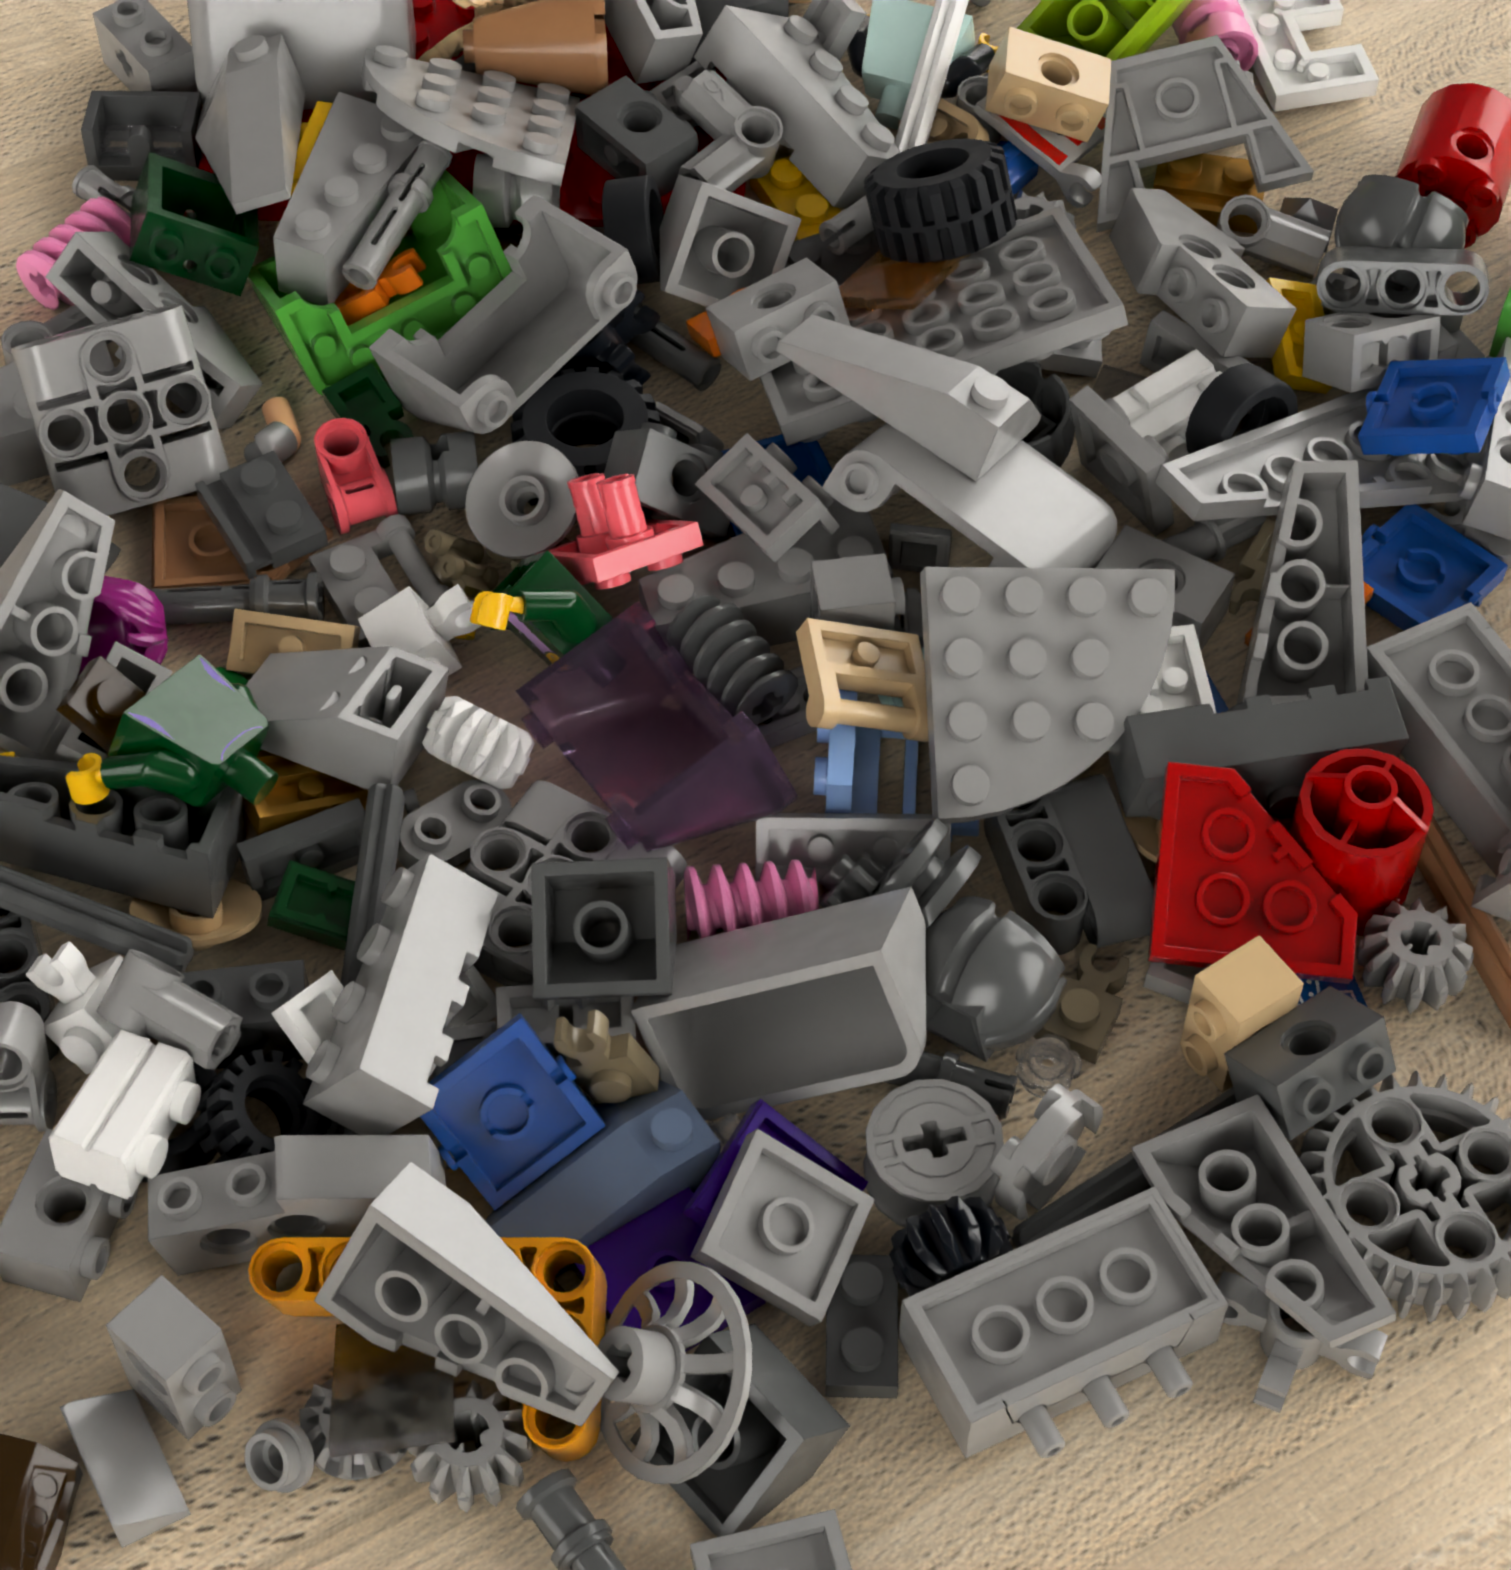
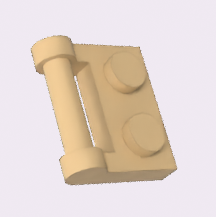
M806 618L796 631L809 694L806 705L808 724L811 727L833 729L837 724L901 732L907 740L928 742L925 662L918 634ZM839 689L902 698L904 707L841 699Z

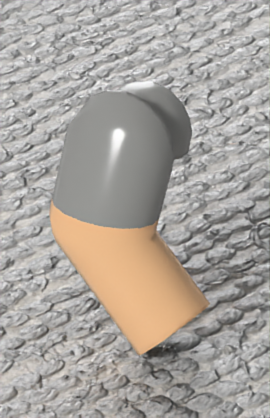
M273 397L267 400L261 408L267 426L255 434V441L246 445L244 449L246 461L274 450L283 463L300 448L301 435L289 401L284 397Z

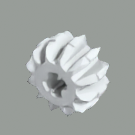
M458 696L445 697L437 711L434 710L426 726L428 730L422 741L427 753L498 789L512 788L519 775H523L531 759L529 755L535 744L529 732Z

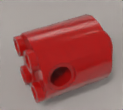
M1475 83L1448 85L1433 92L1422 104L1395 176L1419 184V192L1422 197H1426L1435 191L1453 201L1467 214L1469 223L1466 228L1465 248L1472 246L1477 237L1486 234L1499 221L1511 186V99L1494 88Z
M1370 748L1340 750L1321 758L1306 773L1290 829L1291 836L1314 861L1312 863L1313 867L1336 894L1341 893L1358 913L1356 936H1363L1367 921L1372 918L1373 914L1383 916L1385 908L1393 900L1401 906L1405 904L1412 877L1416 870L1434 813L1430 789L1418 772L1396 756Z

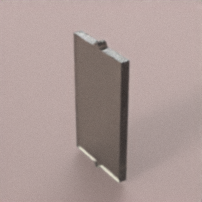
M345 1323L336 1324L329 1429L330 1457L378 1451L395 1454L402 1448L455 1442V1376L435 1369L436 1358L404 1345H401L396 1352H392L372 1344Z

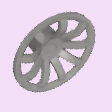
M672 1261L652 1268L640 1276L628 1288L613 1310L605 1329V1335L598 1345L601 1352L619 1371L602 1397L600 1424L602 1434L611 1453L624 1469L638 1479L661 1485L682 1483L697 1477L714 1464L729 1445L740 1424L748 1400L752 1376V1342L748 1320L740 1299L730 1284L716 1271L699 1263ZM674 1279V1300L666 1314L660 1318L659 1308L649 1290L660 1283ZM694 1282L700 1284L713 1295L711 1305L705 1313L694 1321L679 1327L693 1304ZM633 1306L638 1310L642 1319L641 1329L622 1326ZM726 1318L730 1329L733 1351L720 1354H686L685 1349L699 1343L717 1330ZM732 1373L730 1392L724 1409L715 1400L684 1382L686 1375ZM673 1403L690 1409L705 1419L713 1429V1433L696 1452H694L692 1435L682 1415ZM636 1412L640 1418L641 1436L637 1446L631 1451L623 1441L616 1423L627 1419ZM659 1422L665 1427L673 1443L674 1461L672 1465L658 1466L649 1463L655 1454L660 1440Z

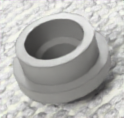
M275 1418L267 1421L257 1429L247 1442L244 1455L246 1468L252 1480L260 1488L267 1491L289 1493L303 1487L310 1480L314 1469L313 1448L304 1430L294 1421L287 1418Z

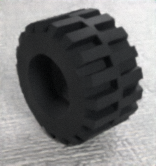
M949 139L916 146L887 159L875 167L864 180V190L878 249L884 257L891 258L894 261L933 263L972 254L1007 235L1006 233L1014 228L1018 219L1004 150L1002 147L997 146L996 143L990 141Z
M586 367L585 372H575L574 368L561 370L562 376L556 378L552 376L512 414L511 434L512 443L518 441H539L555 447L570 460L580 477L593 473H604L615 431L640 429L641 424L644 422L660 424L659 411H656L655 400L650 393L643 394V385L632 379L625 382L623 373L611 370L608 374L600 373L599 367ZM585 444H595V445H598V446H594V447H585V448H584V447H575V446L585 445ZM532 498L528 503L531 506L537 505L539 499Z

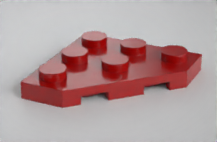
M1168 762L1165 767L1148 961L1207 968L1260 935L1298 978L1349 984L1353 980L1358 913L1341 893L1336 894L1313 867L1312 863L1314 861L1279 820L1276 822L1250 793L1252 789L1235 769Z

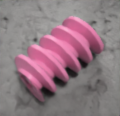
M106 197L90 198L81 205L80 211L70 214L65 218L64 224L54 227L49 231L48 237L41 238L33 245L32 250L25 251L17 258L16 268L24 286L45 308L52 310L59 308L58 299L67 305L74 306L45 276L75 232H114L130 247L131 218L115 202Z
M791 860L785 879L780 878L772 861H765L759 881L754 880L746 863L738 864L733 882H728L720 864L712 865L706 884L701 883L694 866H687L684 871L687 940H689L691 931H697L699 938L716 935L717 929H723L724 932L819 909L815 867L811 877L807 878L799 860Z

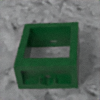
M149 152L131 202L129 261L241 296L259 249L258 208L236 214L216 174ZM186 210H193L194 212L189 213ZM186 260H193L197 265L193 269H187L183 263Z

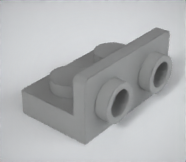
M748 433L695 483L701 493L773 562H776L816 522L830 535L840 527L827 510L834 500L821 489L822 486L809 475L800 482L792 475L798 469L797 466L775 443L772 442L764 449Z

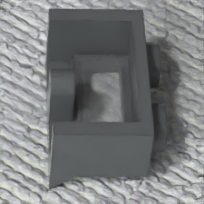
M92 90L81 127L87 164L96 166L113 181H139L149 152L199 168L201 149L195 136L202 109L200 92Z

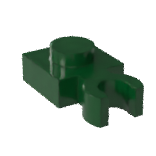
M372 363L322 390L325 404L335 418H349L362 424L367 432L380 467L385 469L390 466L388 454L384 448L386 444L390 443V439L414 437L410 427L398 421L404 417L402 404Z

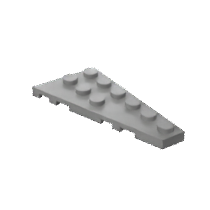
M1379 386L1343 395L1161 465L1155 483L1193 521L1277 515L1284 481L1295 461L1358 460L1360 509L1463 500L1464 498L1458 497V490L1470 461L1464 460V454L1451 455L1448 453L1406 454L1402 456L1390 454L1363 455L1358 434L1367 416V393L1369 391H1378Z

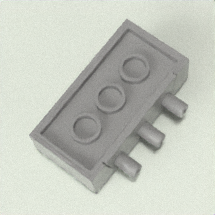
M1470 602L1367 646L1368 679L1389 677L1409 736V740L1401 754L1410 766L1418 772L1434 797L1497 876L1499 874V864L1504 855L1497 851L1499 841L1511 832V650Z
M1154 1186L903 1299L898 1337L965 1459L1026 1431L1041 1458H1049L1059 1453L1065 1446V1441L1052 1418L1090 1401L1104 1427L1113 1428L1118 1426L1128 1418L1129 1410L1116 1388L1152 1371L1169 1398H1177L1189 1391L1193 1382L1179 1359L1218 1341L1228 1303Z

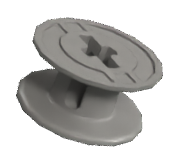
M945 1079L914 1080L891 1090L874 1107L865 1130L867 1153L863 1166L864 1179L868 1181L865 1188L869 1195L875 1198L874 1204L879 1211L897 1225L907 1227L906 1219L909 1216L921 1215L928 1210L929 1204L934 1206L945 1204L952 1196H959L962 1201L969 1197H981L986 1206L992 1204L995 1187L1000 1177L991 1171V1165L1004 1142L1002 1124L989 1102L968 1086Z

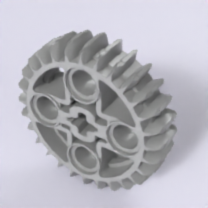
M1417 1070L1412 1073L1407 1087H1400L1391 1074L1383 1079L1379 1092L1374 1087H1371L1315 1124L1314 1128L1309 1129L1308 1133H1306L1300 1150L1302 1153L1298 1158L1385 1296L1398 1301L1399 1317L1401 1319L1405 1318L1413 1304L1423 1305L1427 1319L1431 1323L1436 1319L1441 1305L1447 1304L1454 1317L1459 1321L1465 1316L1470 1301L1485 1313L1492 1307L1497 1295L1507 1300L1511 1296V1218L1508 1231L1504 1239L1501 1240L1494 1224L1485 1214L1486 1212L1494 1211L1505 1203L1511 1206V1117L1502 1120L1495 1114L1499 1104L1498 1096L1492 1098L1485 1105L1473 1100V1083L1468 1084L1460 1094L1448 1090L1447 1077L1443 1074L1439 1077L1435 1087L1423 1086ZM1432 1130L1453 1138L1439 1143ZM1376 1134H1389L1396 1138L1399 1143L1386 1142ZM1347 1150L1362 1176L1351 1178L1346 1183L1337 1186L1335 1185L1337 1166ZM1472 1164L1483 1165L1489 1168L1495 1175L1483 1174L1476 1170ZM1349 1215H1364L1370 1218L1376 1225H1361L1355 1222ZM1407 1246L1417 1263L1403 1260L1390 1253ZM1447 1247H1460L1466 1250L1473 1258H1460L1452 1254Z

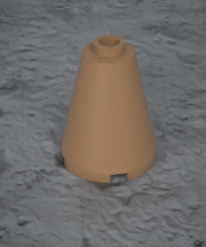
M537 0L473 18V29L463 30L464 62L475 63L476 74L483 75L488 70L501 71L514 76L516 82L536 86L540 83H552L563 86L572 93L592 96L608 86L607 39L604 19L605 1Z

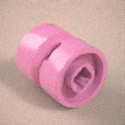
M1193 0L1172 24L1180 44L1218 35L1233 58L1239 60L1240 68L1243 71H1248L1254 65L1258 56V43L1248 22L1244 18V13L1238 0Z

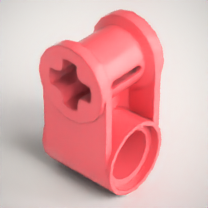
M335 418L323 423L317 429L314 436L321 483L339 534L349 533L352 525L383 516L387 518L398 514L389 478L384 468L380 467L367 432L362 424L349 418Z

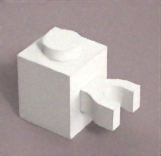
M459 584L444 592L431 608L408 586L358 618L371 647L393 646L449 667L448 676L462 668L449 640L456 636L471 633L481 627V625L470 622L474 601L471 600L469 602Z
M69 941L61 945L52 959L46 953L37 957L26 973V976L38 988L59 1000L44 1022L45 1034L61 1049L67 1059L75 1063L87 1075L91 1073L116 1033L121 1030V1028L100 1016L96 1010L124 958L118 954L88 969L82 953Z

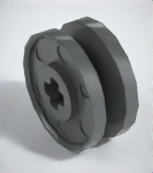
M934 817L883 870L884 875L877 881V887L864 898L912 886L927 929L965 884L982 856L967 844L945 862L941 861L935 854L943 843L949 828Z

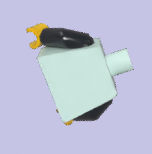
M872 0L870 15L865 16L847 48L853 72L863 78L865 93L871 98L880 100L875 118L885 127L898 129V123L903 115L934 6L909 0ZM964 15L941 94L943 99L955 97L958 92V86L963 80L977 75L981 76L985 72L988 73L989 64L999 47L989 44L990 35L986 33L980 34L978 44L974 46L976 41L973 16Z

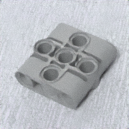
M173 304L28 342L11 349L55 493L58 489L64 490L109 516L196 491L195 483L204 481L206 485L221 479V472L230 469L213 412L211 394L204 381L182 304ZM103 340H111L117 342L122 349V358L119 365L110 371L104 372L94 369L90 364L89 358L91 349L95 344ZM188 361L190 362L189 366L170 369L142 377V375L146 373L176 366ZM178 383L193 385L197 393L195 405L184 413L172 412L166 406L168 391ZM84 390L87 391L82 394L56 400L38 407L36 404V402L46 401ZM119 399L133 400L139 406L137 421L127 429L114 428L107 422L109 407ZM61 415L73 416L81 423L79 437L68 445L56 444L48 438L50 423ZM205 422L208 424L207 426L192 428ZM137 457L150 458L156 464L154 478L142 486L129 484L124 476L127 464ZM76 460L70 463L60 465L58 467L55 466L56 463Z
M537 780L531 784L498 827L483 831L475 838L471 846V861L463 872L498 892L479 958L473 965L478 972L504 986L533 985L531 863L667 857L675 873L676 889L684 879V871L688 866L681 853L666 841L555 784ZM587 850H599L595 853L584 852ZM498 868H510L505 871H494ZM516 943H528V944H529V945H527V946H525V947H522V948H512V947H509V946H511V945H513V944H516Z

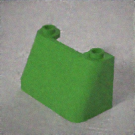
M447 170L444 171L432 191L434 199L428 210L418 213L410 226L413 233L402 239L399 247L389 260L390 262L401 252L414 248L426 264V269L418 273L423 280V285L408 294H397L391 297L388 306L347 326L339 308L334 302L322 306L302 299L296 291L290 294L279 291L275 256L252 266L248 280L255 294L304 375L318 394L323 396L322 390L370 363L375 366L384 379L385 376L369 347L389 328L409 341L415 340L413 335L422 328L438 341L512 272L483 204Z

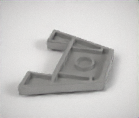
M1218 35L1111 61L1109 106L1106 109L1101 168L1103 181L1099 192L1096 233L1113 229L1131 188H1144L1139 169L1244 143L1258 193L1312 180L1313 169Z

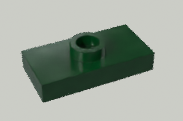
M290 860L269 913L267 926L345 951L355 881Z

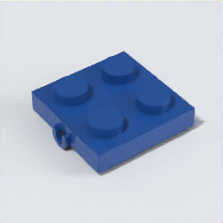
M1506 357L1390 361L1378 391H1369L1366 396L1367 416L1358 434L1363 455L1390 454L1402 456L1406 454L1448 453L1460 455L1464 453H1480L1510 379Z
M1417 504L1405 505L1381 527L1372 524L1362 536L1363 578L1368 585L1374 588L1373 596L1366 605L1403 631L1470 602L1474 606L1479 607L1482 604V600L1503 581L1508 567L1506 563Z
M521 1013L428 1082L437 1087L439 1091L433 1109L420 1116L442 1144L438 1147V1151L453 1171L460 1167L494 1211L606 1126L604 1119L573 1081L577 1078L575 1072L568 1067L561 1055H558L556 1058Z

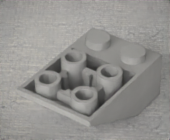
M393 646L271 653L245 685L250 689L259 711L267 718L269 724L268 732L260 749L363 789L369 790L376 783L398 785L424 749L422 741L428 730L426 726L434 710L437 711L445 698L449 667Z

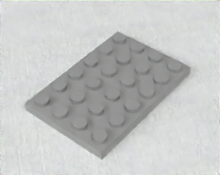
M1060 206L1017 221L1014 228L1006 233L1007 235L972 254L933 263L902 262L838 285L851 327L978 365L992 375H996L1000 370L1025 361L1037 362L1050 357L1056 350L1081 341L1092 342L1100 340L1109 335L1112 330L1129 324L1123 302ZM793 361L759 377L787 446L798 442L817 441L834 429L854 422H869L878 418Z

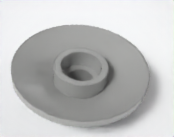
M518 441L494 451L475 471L466 494V517L474 536L493 553L511 559H525L555 547L569 533L577 519L570 489L567 484L569 480L579 477L575 467L558 449L539 441ZM532 498H538V504L535 509L529 514L524 515L525 504Z

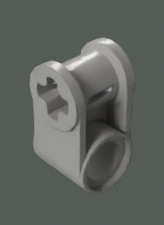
M13 1001L0 1003V1125H35L39 1132H45L47 1128L53 1129L57 1109V1086L55 1075L50 1068L44 1030L45 1025L41 1016L32 1007Z

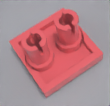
M593 473L567 482L581 533L576 536V540L548 549V551L555 556L581 585L594 582L596 590H603L630 582V572L647 566L648 571H657L679 565L683 562L682 553L704 546L699 524L696 521L645 519L634 474H621L605 478L604 473Z

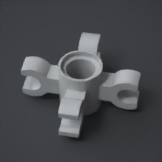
M1222 1272L1217 1287L1228 1303L1223 1323L1234 1326L1245 1325L1260 1331V1344L1265 1355L1268 1357L1253 1403L1280 1413L1296 1370L1313 1365L1320 1356L1336 1361L1343 1369L1354 1375L1372 1379L1388 1335L1375 1329L1329 1349L1310 1332L1301 1333L1288 1328L1282 1319L1292 1317L1249 1280L1231 1272Z

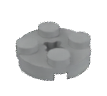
M1059 1083L1050 1088L1035 1110L1034 1117L1038 1120L1022 1140L1017 1136L1011 1137L1002 1146L992 1162L991 1171L1001 1177L995 1187V1201L1019 1220L1028 1218L1027 1203L1039 1211L1052 1199L1075 1171L1086 1153L1084 1149L1077 1145L1084 1127L1095 1134L1098 1131L1103 1117V1108L1078 1089L1069 1091Z

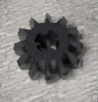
M952 1196L945 1204L939 1206L929 1204L926 1212L918 1216H909L906 1219L907 1227L898 1230L891 1237L893 1249L889 1256L894 1264L892 1270L901 1289H906L910 1297L1013 1250V1247L1009 1241L1011 1236L1002 1218L997 1217L993 1208L986 1206L981 1197H969L962 1201L959 1196Z

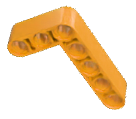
M281 1237L271 1239L259 1246L253 1254L248 1268L249 1281L256 1293L283 1314L295 1317H335L314 1300L351 1237ZM500 1237L598 1347L605 1335L607 1281L605 1272L590 1250L578 1240L565 1237ZM302 1263V1274L297 1284L287 1291L278 1292L276 1290V1281L280 1272L290 1264ZM573 1263L585 1265L584 1280L577 1288L564 1293L554 1291V1279L561 1268ZM602 1398L582 1427L576 1425L570 1434L559 1439H551L546 1436L545 1427L547 1419L551 1414L523 1404L522 1418L524 1429L529 1438L553 1459L564 1462L579 1460L590 1453L597 1443L601 1424Z

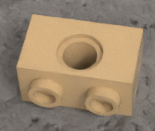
M1009 26L989 64L985 111L1088 143L1109 106L1111 59Z
M1260 935L1202 970L1194 978L1180 1046L1189 1066L1201 1076L1207 1075L1221 1092L1233 1086L1224 1053L1296 1008L1304 985Z

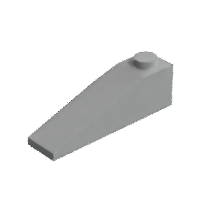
M282 33L267 38L262 35H253L239 41L234 48H230L200 111L195 138L236 214L291 198L306 89Z
M811 315L781 339L776 351L898 431L906 434L976 482L1038 425L1042 416L1028 397L1009 386L1000 377L992 375L978 365L816 315Z

